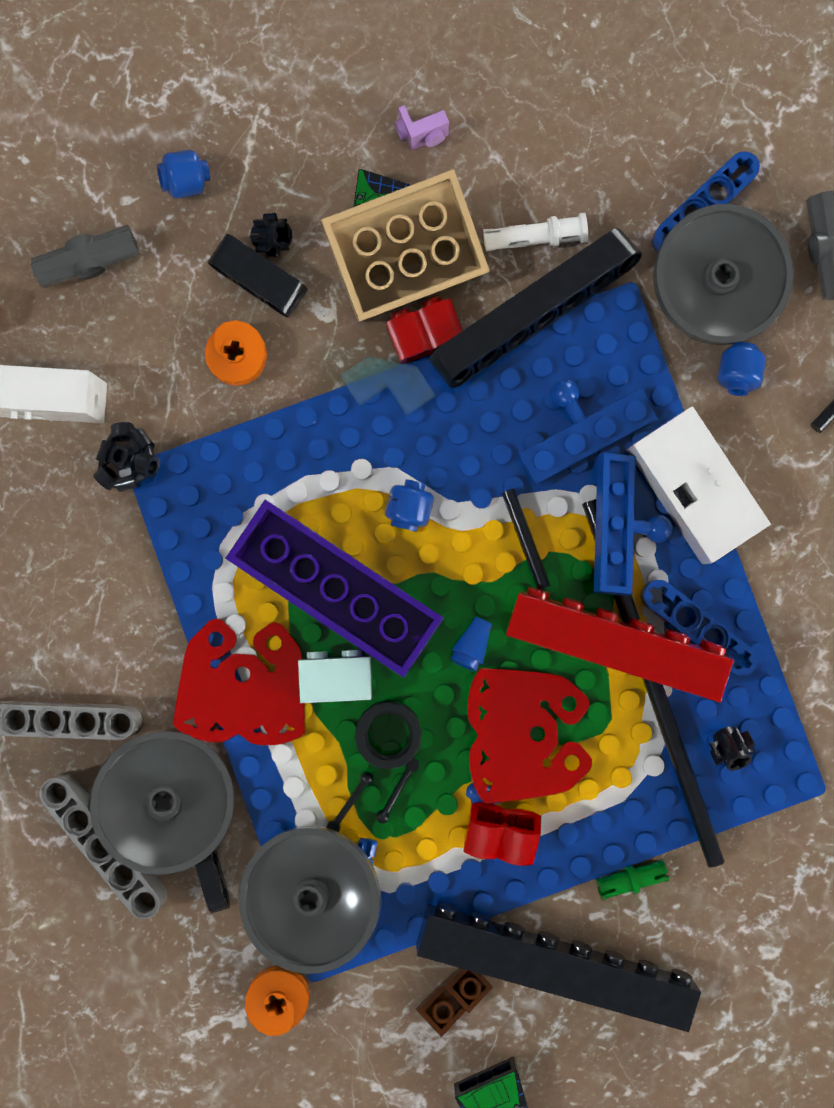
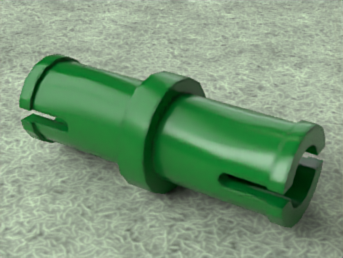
M660 859L657 862L633 868L631 865L624 867L623 872L596 878L595 881L596 885H599L597 890L602 901H605L608 898L631 892L633 895L638 894L642 888L662 882H669V876L665 875L668 871L664 861Z

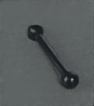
M416 758L405 764L406 770L385 807L377 812L376 820L379 823L385 824L389 821V812L411 773L419 768V762Z
M363 772L361 774L360 783L334 820H330L326 828L339 832L341 828L340 823L365 786L373 782L374 777L370 772Z

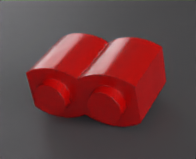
M434 297L422 303L423 308L410 312L406 308L390 315L391 320L386 322V330L400 366L431 355L438 347L463 331L451 299L442 300L441 297Z
M472 803L463 852L479 859L499 858L512 865H533L541 835L542 816L524 809L506 810L501 806L491 803Z

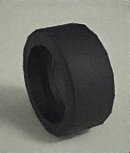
M385 700L374 703L363 712L356 725L355 741L358 751L367 762L377 768L394 769L404 766L414 758L420 748L422 730L418 717L410 707L398 701ZM387 713L395 714L402 718L409 729V740L405 748L392 755L381 754L374 750L368 738V729L372 721L379 715Z

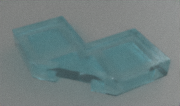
M367 357L340 375L359 406L386 388H389L406 416L435 398L434 392L417 366Z

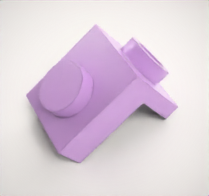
M405 105L398 107V120L395 121V127L401 141L407 140L411 151L424 145L427 147L438 145L449 135V120L444 110L412 123Z

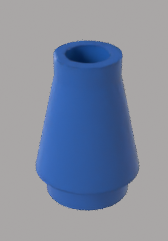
M474 617L469 627L452 648L453 656L451 661L463 668L476 672L478 666L483 665L489 634L493 625L481 618Z

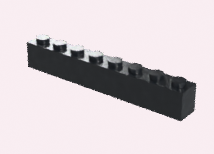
M438 903L437 906L427 905L416 941L417 956L685 1032L690 1031L701 991L692 979L693 977L685 971L679 969H672L671 972L661 970L650 961L641 959L638 963L626 960L622 954L611 950L601 953L592 950V947L580 941H572L571 944L559 941L557 936L544 931L534 934L525 931L524 927L513 922H505L504 925L495 923L484 914L472 912L471 915L457 912V908L446 903Z

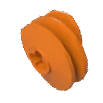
M238 320L224 322L216 328L207 341L205 348L206 364L212 374L227 385L241 386L251 383L261 375L266 366L267 349L265 342L259 332L248 323ZM237 347H239L243 355H237L235 360H233L229 353H235Z
M271 966L264 969L252 980L245 996V1011L249 1022L259 1032L268 1036H280L289 1032L306 1014L310 1001L309 986L300 973L286 970L280 966ZM272 995H275L277 999L284 998L283 1004H280L279 1000L272 1001Z

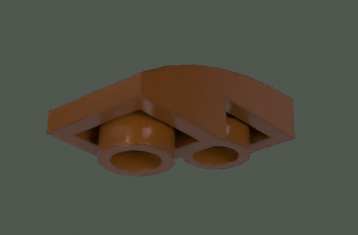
M458 968L416 1008V1011L442 1037L465 1012L470 1013L493 986L482 974Z

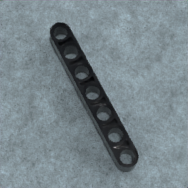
M616 228L609 231L442 344L432 353L429 362L450 388L454 389L463 385L633 269L642 257L641 251L621 229Z

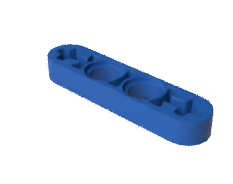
M743 151L735 154L659 225L652 238L655 250L658 252L663 242L662 239L665 236L664 233L668 234L685 217V209L688 207L701 209L716 204H729L759 173L760 164L757 157L751 152ZM746 164L749 167L747 172L742 173L733 182L730 177L737 170L738 166ZM714 184L722 185L727 193L724 200L713 199L709 193L710 186Z
M652 580L643 586L641 600L646 608L677 632L690 637L691 643L700 645L705 632L708 629L715 628L721 634L719 645L726 649L728 647L738 654L745 652L744 660L747 662L746 666L738 665L736 668L734 667L736 660L731 655L725 653L734 660L730 673L746 676L755 670L758 663L756 652L674 586L664 580ZM662 587L664 589L662 595L669 602H673L675 597L679 599L678 602L671 606L668 615L664 613V610L669 608L666 604L660 601H656L654 604L651 602L653 595L650 593L651 588L659 589ZM682 607L690 608L694 614L692 624L687 627L679 625L676 620V613Z

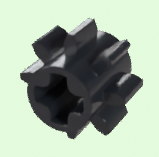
M276 213L263 214V219L253 220L254 225L251 228L250 238L252 244L256 247V252H265L266 257H279L280 251H289V245L292 241V230L286 218L278 219Z
M728 726L714 734V742H711L709 745L712 749L710 754L716 766L725 763L728 770L735 771L751 763V755L755 754L753 749L755 743L749 731L740 733L738 728Z

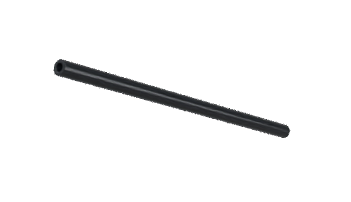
M596 499L582 504L594 541ZM613 595L622 622L630 624L632 618L640 620L632 595ZM643 679L707 866L710 868L720 866L725 861L663 684Z

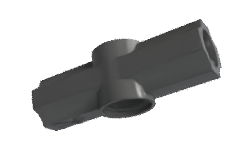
M832 190L810 196L806 200L812 233L808 241L809 256L812 263L817 264L822 298L828 301L834 300V192Z
M125 225L96 236L82 234L70 238L66 241L65 247L31 258V267L39 285L44 289L73 278L89 279L105 272L107 266L140 255L131 228L129 225Z

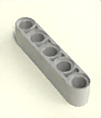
M0 701V736L122 740L137 733L143 723L140 711L130 705ZM17 710L21 711L25 716L26 721L23 727H19L14 721V715ZM51 711L56 712L60 717L58 729L53 728L48 721ZM85 712L92 714L95 718L93 730L87 729L83 724L82 719ZM120 713L125 714L130 719L128 731L121 730L117 725V717Z
M63 773L44 782L40 788L39 797L52 817L132 915L142 920L153 917L166 902L167 890L156 875L144 874L132 870V879H125L121 876L119 866L122 864L109 853L101 851L98 847V838L93 828L90 813L91 795L75 776ZM56 783L65 787V799H60L56 796L54 792ZM77 810L87 814L89 821L87 826L77 822ZM142 892L150 893L154 897V906H148L141 900Z

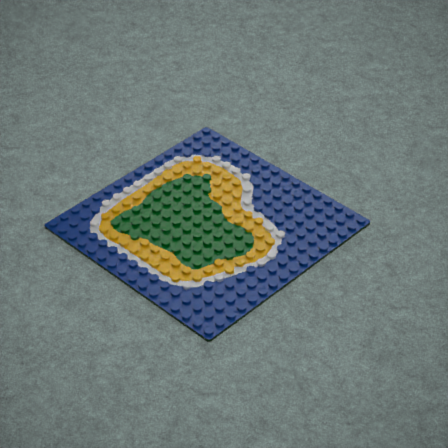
M633 282L592 296L457 388L452 389L447 385L429 362L431 355L158 453L155 455L160 460V469L157 475L153 478L144 479L141 481L140 487L133 488L187 642L189 643L205 624L212 619L224 621L237 636V642L231 650L219 659L211 661L210 665L214 669L232 654L255 655L268 667L269 672H274L276 670L275 664H270L253 645L256 633L272 622L280 623L285 627L299 646L302 659H307V652L328 651V657H342V650L360 649L225 559L265 499L443 617V620L404 678L371 656L373 696L371 700L304 703L305 733L300 738L288 743L256 745L248 742L239 734L224 741L260 846L274 836L292 828L303 826L326 828L328 822L337 817L360 783L361 774L363 772H370L374 777L373 782L365 786L340 823L339 833L345 835L357 845L360 838H371L377 841L376 854L372 859L374 860L373 867L379 880L381 892L379 919L369 941L352 960L328 972L307 974L311 982L326 979L415 946L428 904L437 906L438 903H446L457 908V912L471 915L472 912H477L493 917L618 871L624 867L699 841L643 679L506 635L518 594L521 591L527 592L530 587L537 588L501 494L513 488L551 585L541 589L550 593L548 599L562 603L564 597L584 603L583 610L596 613L597 608H602L617 613L619 615L618 620L622 621L614 596L612 594L594 593L595 541L582 504L596 499L597 459L599 454L608 452L629 455L626 451L629 447L684 412L638 286ZM570 380L577 385L579 389L577 402L585 417L640 388L643 389L658 419L540 483H533L518 454L573 425L565 407L556 405L552 399V388L558 381ZM635 464L634 519L648 521L653 516L661 515L668 518L673 526L671 537L662 543L652 542L645 534L634 533L632 597L640 620L653 624L652 626L655 627L654 632L665 635L666 629L674 630L646 608L641 600V590L647 582L664 580L748 644L758 657L757 666L751 674L746 676L729 674L721 703L663 685L715 834L824 794L826 790L824 781L736 548L711 564H701ZM405 479L426 484L424 491L431 493L434 497L429 523L425 527H418L417 532L390 526L391 520L385 516V508L391 487L394 485H404ZM681 486L673 491L683 507L691 503ZM662 587L659 589L651 588L650 593L653 595L651 602L654 604L656 601H660L666 604L669 608L664 610V613L668 615L671 606L678 602L679 599L675 597L673 602H669L662 595L664 591ZM682 607L677 611L676 620L678 624L683 627L692 624L694 614L690 608ZM474 617L481 618L493 625L489 634L483 665H479L476 672L463 668L451 661L453 656L452 648L469 627ZM711 628L705 632L703 640L720 644L721 634L717 629ZM213 632L208 638L210 645L213 647H219L224 640L220 632ZM272 635L268 637L266 646L272 651L278 650L281 647V639L278 636ZM727 647L726 653L736 660L734 667L736 668L738 665L745 667L747 664L744 660L746 653L738 654ZM363 651V656L369 655ZM239 667L235 671V677L238 681L245 682L250 678V671L246 667ZM481 668L559 675L569 680L585 693L589 699L590 706L579 722L571 725L565 724L549 707L548 701H541L540 706L546 709L557 722L558 745L550 756L543 760L544 767L551 766V761L565 743L576 742L592 758L590 771L569 791L556 795L505 801L498 804V806L506 810L524 809L542 816L541 835L533 865H512L499 858L479 859L463 852L465 833L472 804L471 799L466 796L467 787L473 783L470 772L469 753L478 736L468 719V697L472 681ZM483 679L484 686L480 689V693L490 688L486 683V679ZM572 696L563 698L562 707L564 710L570 712L576 708L577 703ZM391 700L401 702L412 709L419 719L422 736L420 748L414 756L419 762V768L411 773L389 812V821L381 824L376 820V814L385 807L406 770V766L384 769L370 764L358 751L355 732L356 725L366 709L374 703ZM479 706L481 711L480 720H483L488 711ZM395 714L379 715L369 726V742L374 750L381 754H396L404 749L408 743V725ZM217 723L219 730L223 731L224 728ZM285 724L280 733H284L286 730L293 731L294 728ZM263 725L253 730L255 733L263 732L267 735ZM535 726L531 729L530 736L532 740L539 742L544 739L545 731L542 727ZM734 726L738 728L740 733L749 731L755 743L753 747L755 754L751 755L752 761L749 765L735 771L728 770L725 763L716 766L710 754L712 749L709 744L714 742V734L722 728ZM482 750L481 755L483 759L481 760V765H483L485 761L489 760V757H487L485 752ZM575 755L567 756L564 761L565 767L571 771L576 770L579 767V759ZM483 778V781L485 784H487V786L493 785V782H490L486 778Z

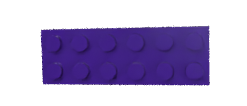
M266 499L225 558L403 678L443 620L442 616Z

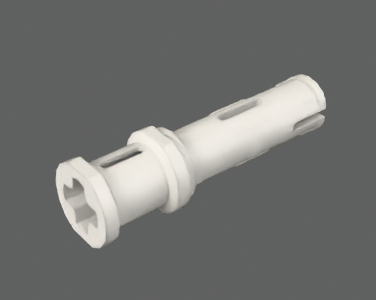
M582 212L579 213L578 217L562 219L550 216L547 222L483 229L485 252L537 244H549L553 248L559 247L560 243L580 241L581 244H587L588 224L586 214Z

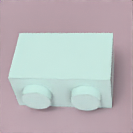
M342 650V657H328V651L307 652V659L298 660L300 703L372 699L371 656H363V650Z

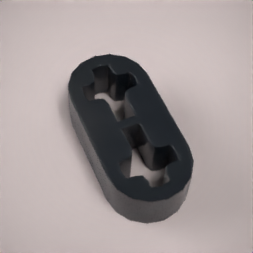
M215 849L204 861L196 865L206 905L211 914L230 908L227 885Z

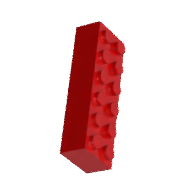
M534 587L528 588L527 592L521 591L518 594L506 633L507 636L721 703L734 662L731 657L725 654L727 649L721 645L702 639L700 645L690 643L691 638L687 637L686 634L666 629L665 635L654 632L655 627L652 626L653 624L634 618L628 624L619 621L617 613L602 608H597L596 613L583 610L584 603L564 597L562 603L548 599L549 592Z

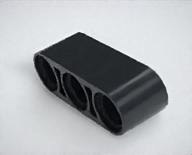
M230 234L224 236L207 261L218 273L287 318L291 316L308 291V288L294 276Z

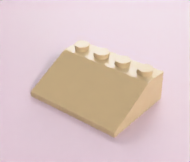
M454 169L321 219L358 322L490 272Z

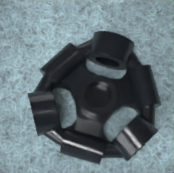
M130 422L112 424L110 426L111 433L107 440H102L95 459L99 463L98 470L93 474L94 478L107 490L117 488L119 492L140 487L141 481L146 478L155 477L160 469V460L153 451L155 444L144 429H136L134 424ZM131 441L124 446H116L115 442ZM110 462L116 466L120 474L119 477L107 466Z

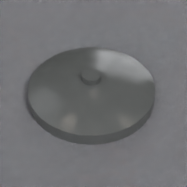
M716 204L690 213L679 221L666 235L656 255L653 281L655 294L662 311L679 331L703 343L731 345L746 341L760 334L777 320L789 300L794 272L788 245L779 230L767 218L743 206Z
M170 731L153 732L138 736L115 750L98 772L90 799L93 828L104 849L122 865L149 875L179 873L204 861L219 846L226 835L234 808L232 781L220 757L202 741L183 733Z
M303 826L289 829L274 836L264 843L252 856L240 882L239 911L249 939L268 960L292 972L317 974L337 969L346 964L367 944L379 919L381 892L379 880L371 861L355 842L345 835L328 828Z

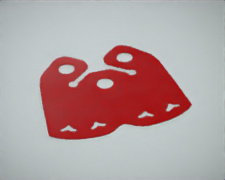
M212 619L207 622L189 641L184 655L173 719L175 728L183 734L208 742H224L238 734L248 742L256 745H279L300 738L305 733L304 703H300L298 660L302 659L299 646L285 627L280 623L272 622L257 632L253 639L254 648L270 664H275L276 670L274 672H269L268 667L255 655L232 654L214 669L210 665L211 661L219 659L231 650L237 642V636L221 619ZM213 632H220L223 635L224 640L219 647H213L208 641L209 635ZM272 635L278 636L281 639V647L275 651L268 649L266 646L268 637ZM239 667H246L250 671V678L245 682H240L235 677V671ZM194 718L197 728H194L191 724H185L184 721ZM217 722L224 730L215 729L210 731V728ZM285 724L294 728L293 731L286 730V732L280 733ZM263 725L267 735L263 732L255 733L253 730Z
M481 668L476 673L469 691L468 719L478 736L470 749L469 764L475 790L486 804L563 793L573 788L590 771L592 758L576 742L565 743L551 761L550 767H544L543 760L547 759L558 745L557 722L546 709L541 708V701H548L549 707L568 725L579 722L590 706L589 699L585 693L566 678L550 673ZM483 679H486V683L490 688L480 693V689L484 686ZM566 696H572L576 700L577 705L573 711H566L562 707V700ZM479 706L488 711L483 720H480L481 711ZM540 726L544 729L545 737L542 741L536 742L532 740L530 731L533 727ZM482 750L489 757V760L485 761L483 765L480 764L483 759L481 755ZM575 755L579 759V767L576 770L571 771L565 767L564 761L567 756ZM483 778L493 782L490 792H487V784L484 783Z

